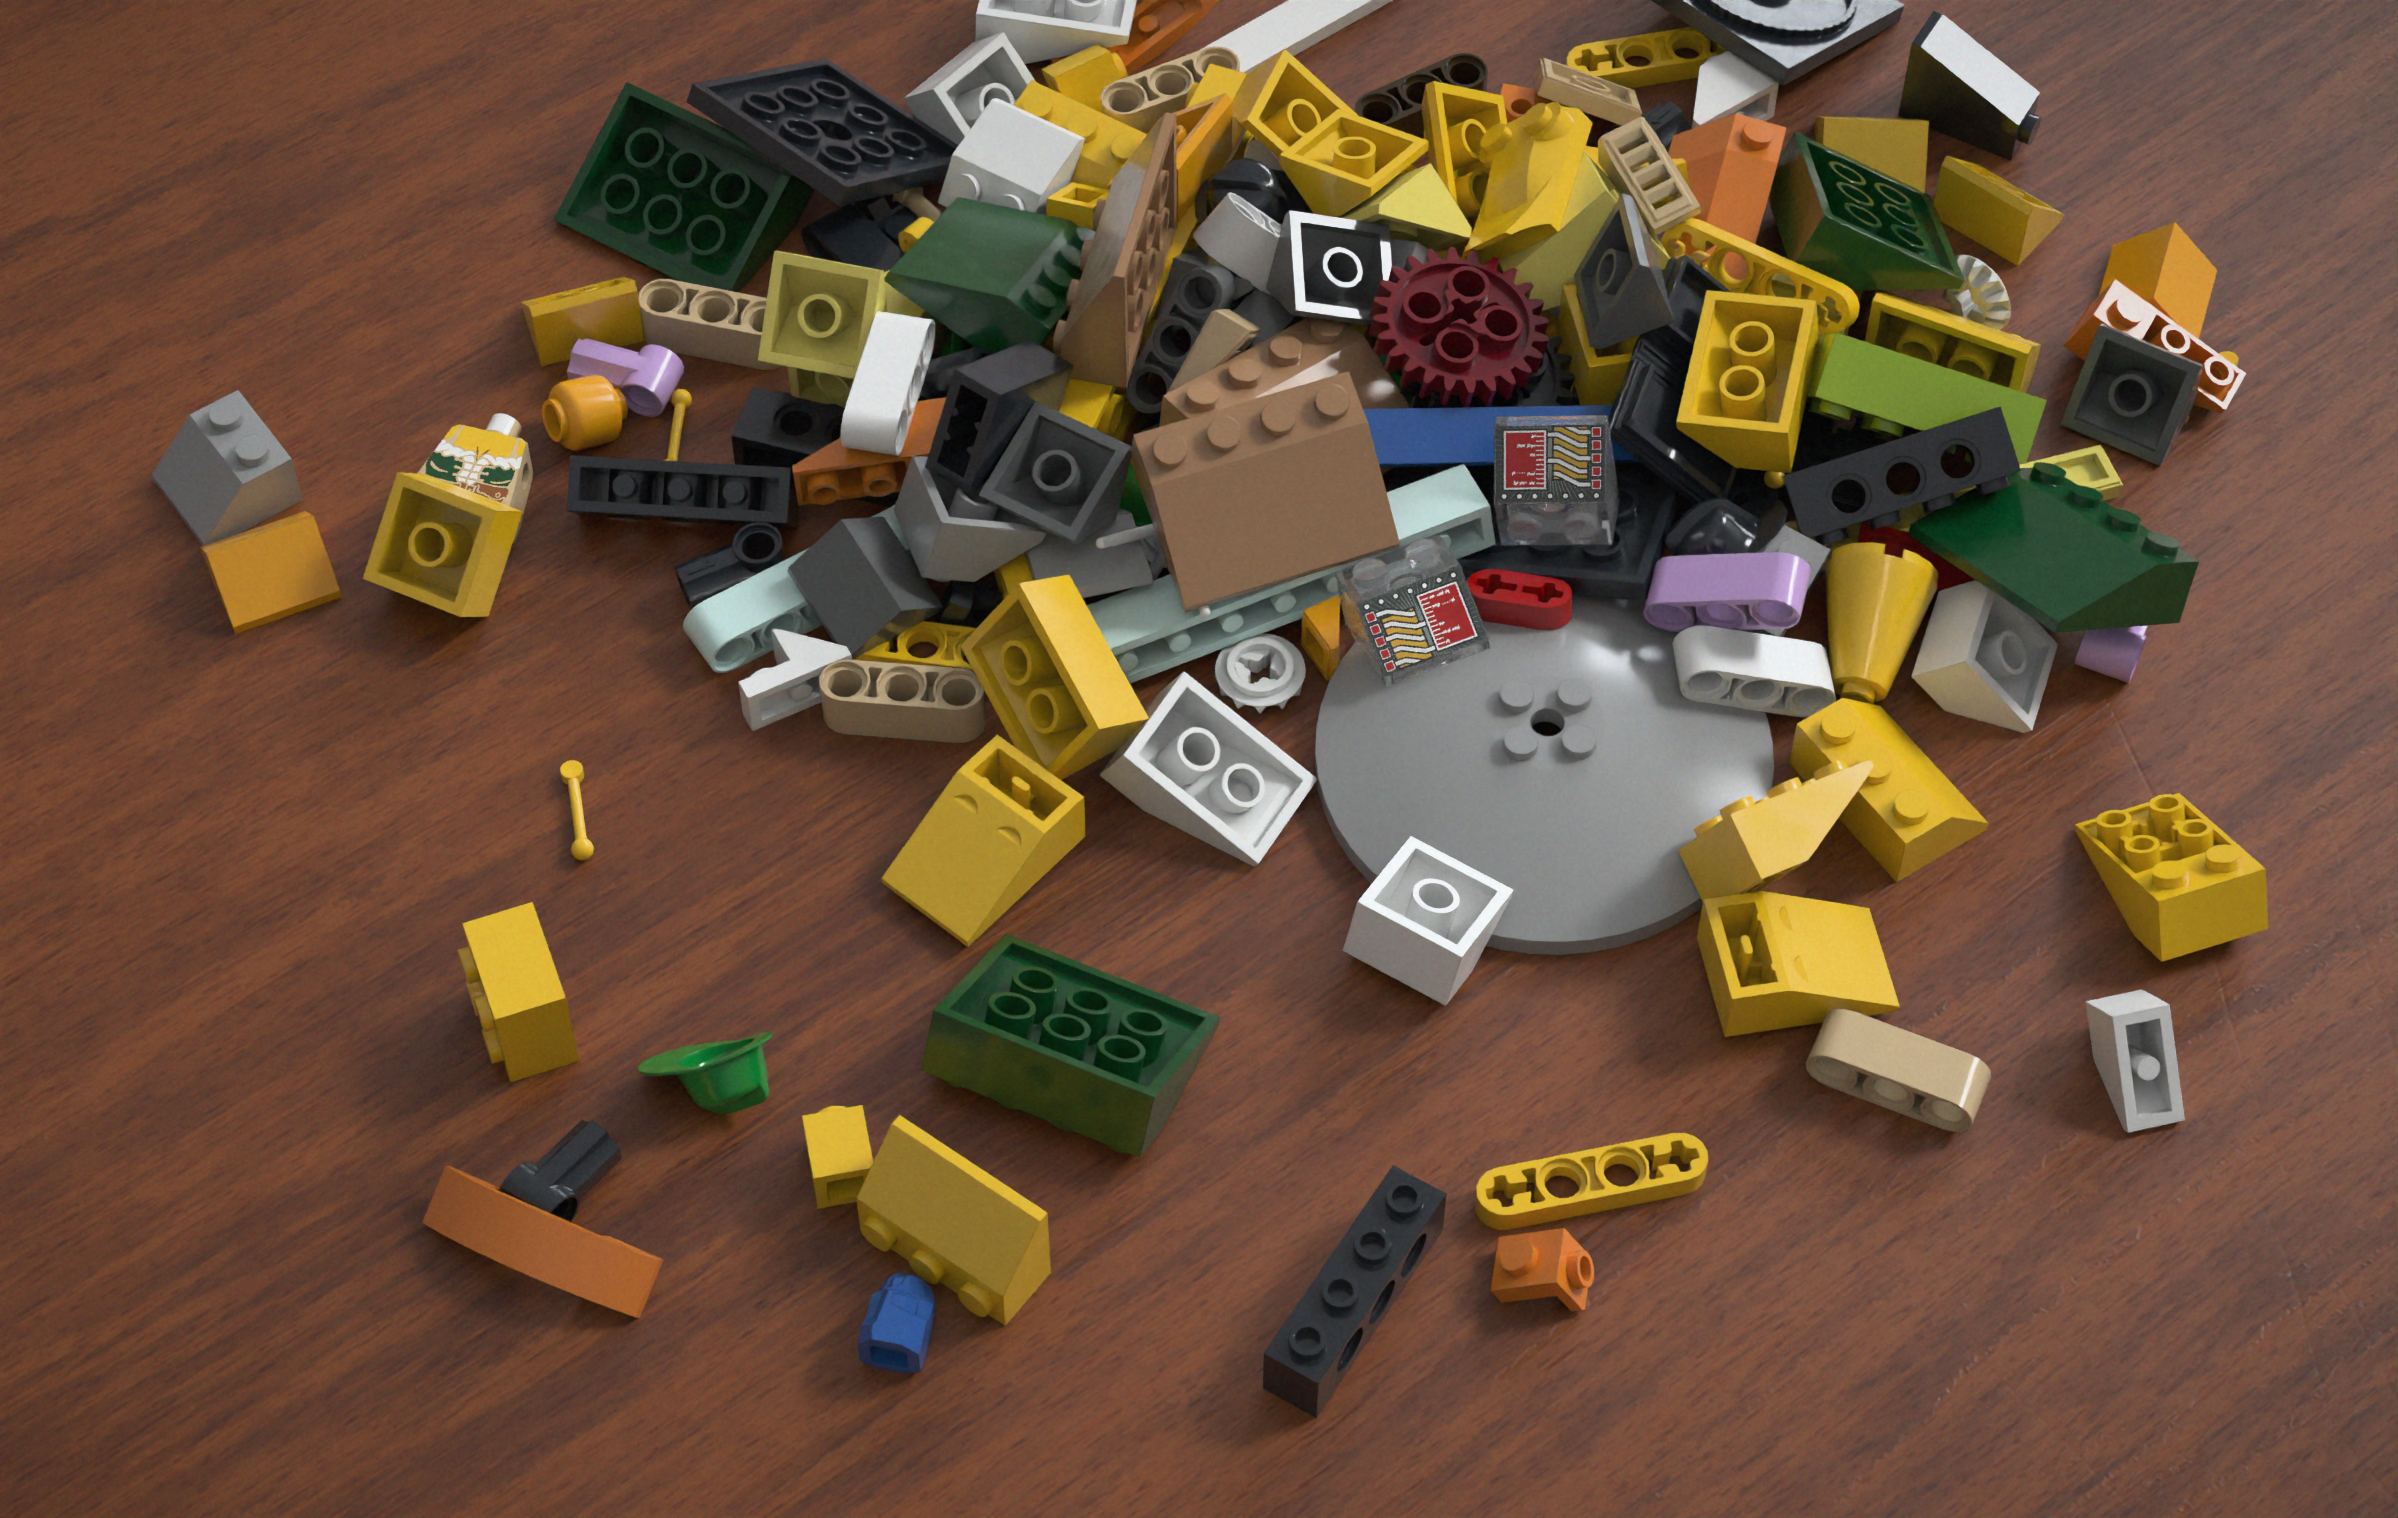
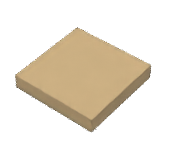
M1546 58L1539 60L1534 73L1538 96L1572 108H1579L1583 112L1622 126L1641 117L1642 112L1635 90Z

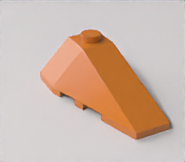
M1735 113L1673 135L1668 154L1671 159L1684 158L1686 161L1690 190L1701 206V213L1692 218L1702 220L1756 244L1787 128ZM1690 234L1678 240L1685 244L1684 254L1687 256L1695 251H1701L1691 245L1692 236ZM1717 245L1707 250L1705 253L1712 255L1714 250L1717 248ZM1728 252L1724 257L1725 271L1733 279L1743 280L1747 275L1746 261L1738 253Z

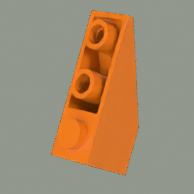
M2116 279L2084 310L2063 345L2085 361L2099 325L2105 324L2203 364L2194 405L2218 413L2226 410L2246 374Z
M946 397L917 402L907 437L899 456L843 447L840 437L793 465L798 506L809 504L825 505L837 500L865 496L882 497L894 492H900L912 456L928 457Z

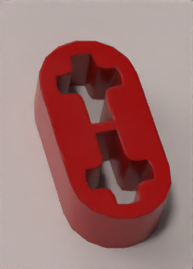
M1501 569L1481 570L1472 574L1467 580L1466 587L1479 620L1537 630H1554L1567 625L1572 618V589L1563 580Z

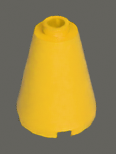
M1874 542L1851 543L1837 547L1832 551L1831 558L1825 567L1829 662L1834 691L1840 695V699L1846 698L1874 704V702L1886 698L1937 590L1938 572L1931 562L1920 555L1906 549L1903 551L1902 558L1884 554L1886 544Z

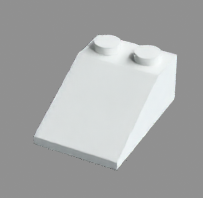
M979 0L976 12L975 41L1004 32L1024 64L1073 55L1094 44H1098L1103 48L1128 44L1137 0Z
M1183 672L1159 692L1146 710L1149 719L1116 751L1100 776L1145 812L1255 867L1274 843L1317 781V778L1186 672Z

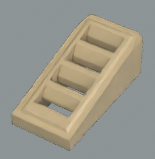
M1639 117L1599 138V165L1621 193L1632 196L1644 224L1654 236L1701 213L1700 204L1660 139L1644 117ZM1647 162L1649 163L1648 166H1646V167H1644V168H1642V169H1640V170H1638V171H1636V172H1634V173L1631 172V170H1633V169H1635V168H1637V167H1639V166H1641V165H1643V164H1645V163H1647ZM1660 179L1662 180V183L1646 191L1642 190V188ZM1671 195L1676 199L1656 210L1652 206Z
M1230 309L1212 311L1167 393L1244 352L1256 340L1262 329Z

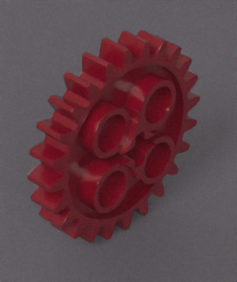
M1449 247L1446 259L1441 260L1432 249H1427L1423 264L1417 258L1410 255L1407 257L1404 270L1393 266L1388 281L1381 280L1369 315L1372 318L1369 335L1377 338L1373 351L1378 355H1388L1384 366L1386 372L1398 369L1403 370L1399 385L1404 387L1414 381L1420 383L1419 397L1422 399L1432 390L1439 392L1440 403L1444 406L1449 402L1451 395H1458L1463 407H1469L1472 396L1478 395L1486 406H1491L1496 391L1508 400L1512 396L1515 385L1525 388L1528 385L1531 373L1537 374L1549 341V337L1545 335L1549 325V318L1540 316L1544 302L1540 299H1529L1533 284L1530 282L1516 285L1514 281L1518 270L1512 268L1504 273H1500L1496 270L1498 258L1495 256L1485 265L1478 263V253L1474 249L1469 253L1467 260L1459 259L1454 247Z

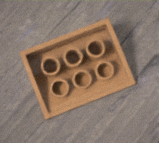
M1165 112L1113 178L1107 199H1098L1093 217V231L1096 233L1093 240L1085 239L1080 257V271H1083L1080 280L1072 279L1066 305L1067 312L1070 313L1067 321H1058L1053 341V352L1061 354V358L1074 365L1070 376L1072 379L1127 388L1177 228L1176 114Z
M1307 317L1163 395L1159 427L1348 371L1363 409L1409 408L1410 405L1403 394H1400L1399 388L1389 373L1384 370L1383 364L1361 333L1346 322ZM1395 467L1380 468L1381 474L1383 475Z
M1349 371L1133 435L1130 462L1184 612L1377 555L1400 546L1369 424Z

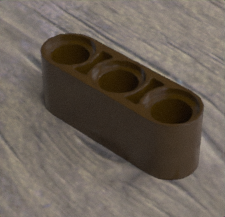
M1470 53L1452 55L1366 93L1357 100L1355 113L1360 117L1424 139L1421 107L1426 84L1436 81L1486 92L1488 67L1479 56Z

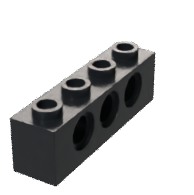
M754 387L731 434L735 465L792 468L793 465L841 437V423L845 408L837 404H824L794 397L782 391L773 392ZM894 492L882 497L865 496L854 499L892 507L896 504L900 492Z
M2000 406L1784 475L1781 478L1798 532L1808 538L1813 537L1814 541L1824 546L1849 538L1846 527L1867 520L1871 531L1902 521L1900 509L1921 503L1924 513H1928L1956 504L1954 492L1976 486L1979 496L2009 487L2011 483L2008 475L2019 472L2021 469ZM1950 446L1964 448L1971 457V468L1962 478L1949 477L1942 470L1941 456ZM1897 463L1911 466L1917 474L1916 488L1906 496L1894 494L1886 483L1888 470ZM1841 481H1853L1863 491V503L1853 513L1841 512L1833 504V489Z
M570 455L567 511L578 516L738 526L762 522L776 528L797 529L799 506L792 468Z
M1394 1165L1391 1167L1264 1352L1263 1389L1313 1417H1318L1443 1231L1447 1195L1445 1192Z

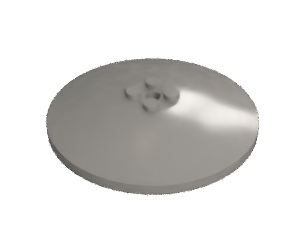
M1572 593V618L1567 625L1559 629L1537 630L1480 620L1487 638L1386 676L1366 630L1340 661L1329 681L1320 706L1315 741L1317 788L1325 817L1336 840L1352 864L1370 884L1375 881L1410 836L1513 889L1511 899L1488 940L1487 947L1527 954L1564 955L1590 953L1621 947L1649 938L1675 926L1702 908L1703 902L1678 850L1697 838L1693 830L1696 826L1721 815L1719 810L1747 796H1752L1754 802L1768 797L1766 792L1772 789L1774 757L1773 742L1766 713L1692 701L1685 698L1680 690L1673 650L1674 638L1680 632L1666 631L1650 624L1643 614L1646 600ZM1540 722H1551L1557 725L1561 732L1554 736H1542L1536 733L1532 726Z

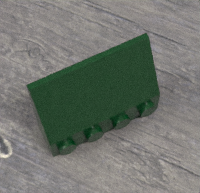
M626 82L553 220L677 281L739 293L796 227L815 189L798 177L791 176L788 172L781 171L778 167L762 159L752 148L747 146L746 142L724 127Z
M1794 132L1779 157L1768 197L1784 250L1789 260L1839 281L1853 291L1960 289L1965 279L1929 194L1923 193L1910 185Z
M957 197L890 269L884 280L976 348L986 345L994 354L1028 340L1043 347L1055 332L1058 321L1064 320L1070 313L1067 312L1066 308L1069 286L1072 279H1081L1083 271H1080V257L1085 239L1093 240L1096 232L1087 227H1079L1071 220Z
M2036 462L2033 468H2020L2021 471L2008 475L2011 483L2009 487L1981 496L1978 495L1975 487L1956 498V504L1937 509L1910 525L1909 536L2055 633L2179 623L2199 564L2197 559L2179 549L2180 543L2176 539L2150 531L2140 524L2141 518L2136 514L2122 509H2115L2103 501L2102 493L2093 488L2075 484L2065 477L2066 471L2045 462Z
M1005 934L933 1010L921 1071L941 1078L950 1086L966 1088L992 1098L1003 1107L1022 1110L1047 1120L1058 1129L1074 1131L1102 1142L1116 1152L1130 1153L1141 1157L1165 1127L1213 1038L1221 1017Z

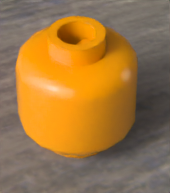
M597 374L558 383L552 387L548 399L544 401L542 406L543 423L549 437L572 451H580L614 441L621 432L622 420H625L628 414L627 402L622 391L618 388L614 389L605 377Z

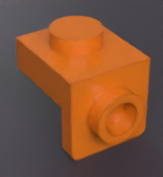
M1565 1228L1498 1237L1490 1291L1501 1303L1557 1296L1570 1311L1585 1310L1588 1287L1592 1285L1594 1280V1266L1589 1253L1579 1245Z

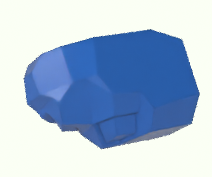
M904 1272L893 1274L883 1281L876 1293L872 1294L857 1344L859 1360L875 1369L903 1374L921 1372L936 1321V1304L933 1291L918 1275Z

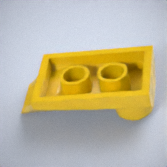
M1558 102L1538 103L1531 107L1523 116L1507 124L1498 123L1483 135L1480 141L1481 149L1478 159L1490 171L1481 209L1470 240L1463 252V258L1468 257L1471 250L1474 249L1478 253V263L1485 265L1494 256L1499 261L1559 233L1592 126V122L1579 108L1563 107Z

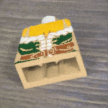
M497 413L491 417L485 430L461 424L453 426L419 470L418 474L430 475L523 511L513 541L515 543L518 538L533 479V468L528 443L522 438H518L522 431L520 423L507 414Z

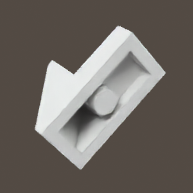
M781 629L771 630L777 666L760 669L750 677L738 682L743 716L752 731L821 703L819 677L822 670L835 661L852 660V655L847 646Z

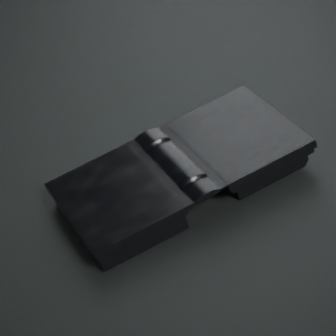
M1685 254L1678 259L1674 257L1668 259L1662 274L1674 322L1639 335L1605 426V435L1692 504L1696 505L1699 502L1712 498L1725 499L1729 494L1737 468L1678 430L1676 425L1706 290L1731 291Z

